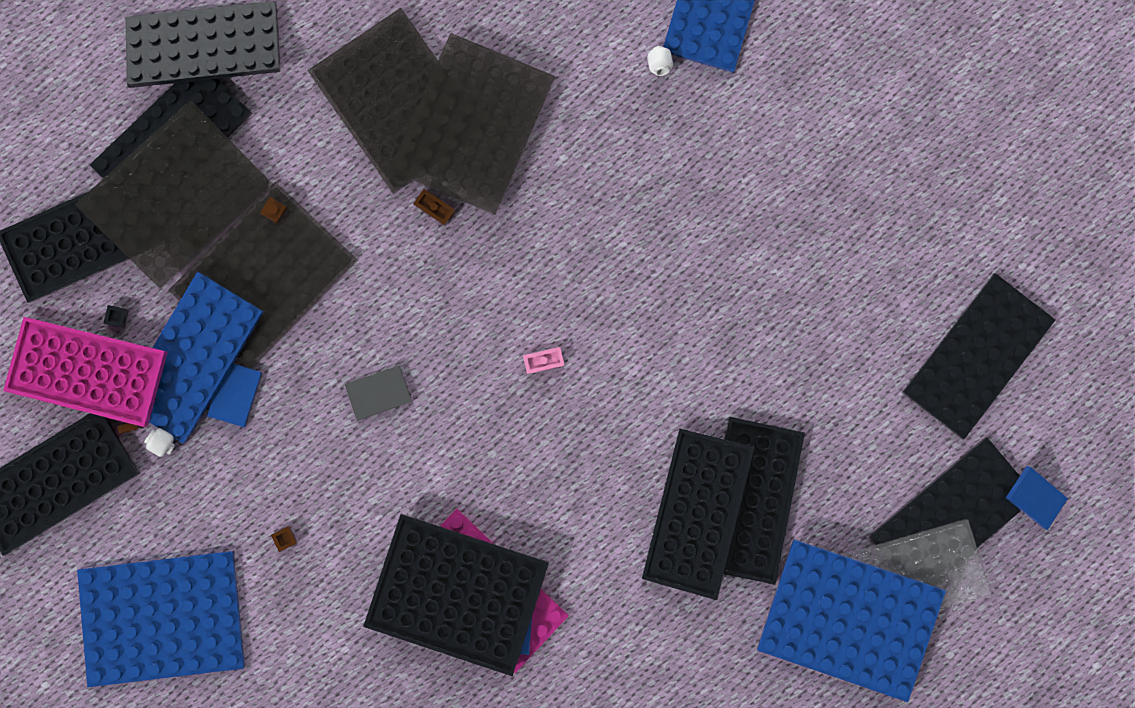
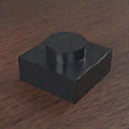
M108 305L103 324L125 328L129 310Z

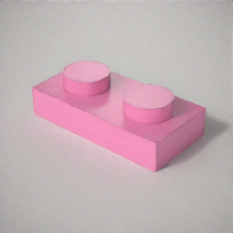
M560 347L523 355L527 375L565 366Z

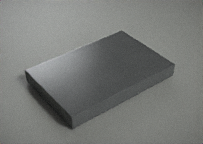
M400 366L345 384L357 421L412 402Z

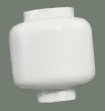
M657 46L648 53L647 59L650 71L657 76L668 74L673 67L671 51L662 46Z
M161 428L152 429L144 441L146 449L159 457H162L165 453L170 454L175 446L172 443L174 437Z

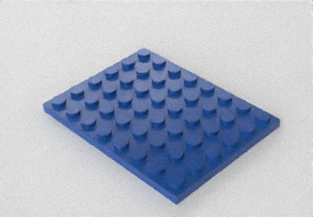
M793 539L757 646V651L909 702L946 590Z
M234 551L77 570L87 688L245 668Z

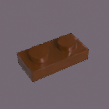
M425 189L422 190L413 203L415 207L443 226H446L455 213V209Z

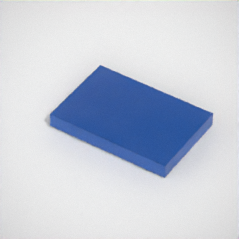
M233 364L215 393L207 416L246 427L263 372Z
M1029 466L1025 467L1006 499L1045 530L1050 528L1068 500L1065 495Z

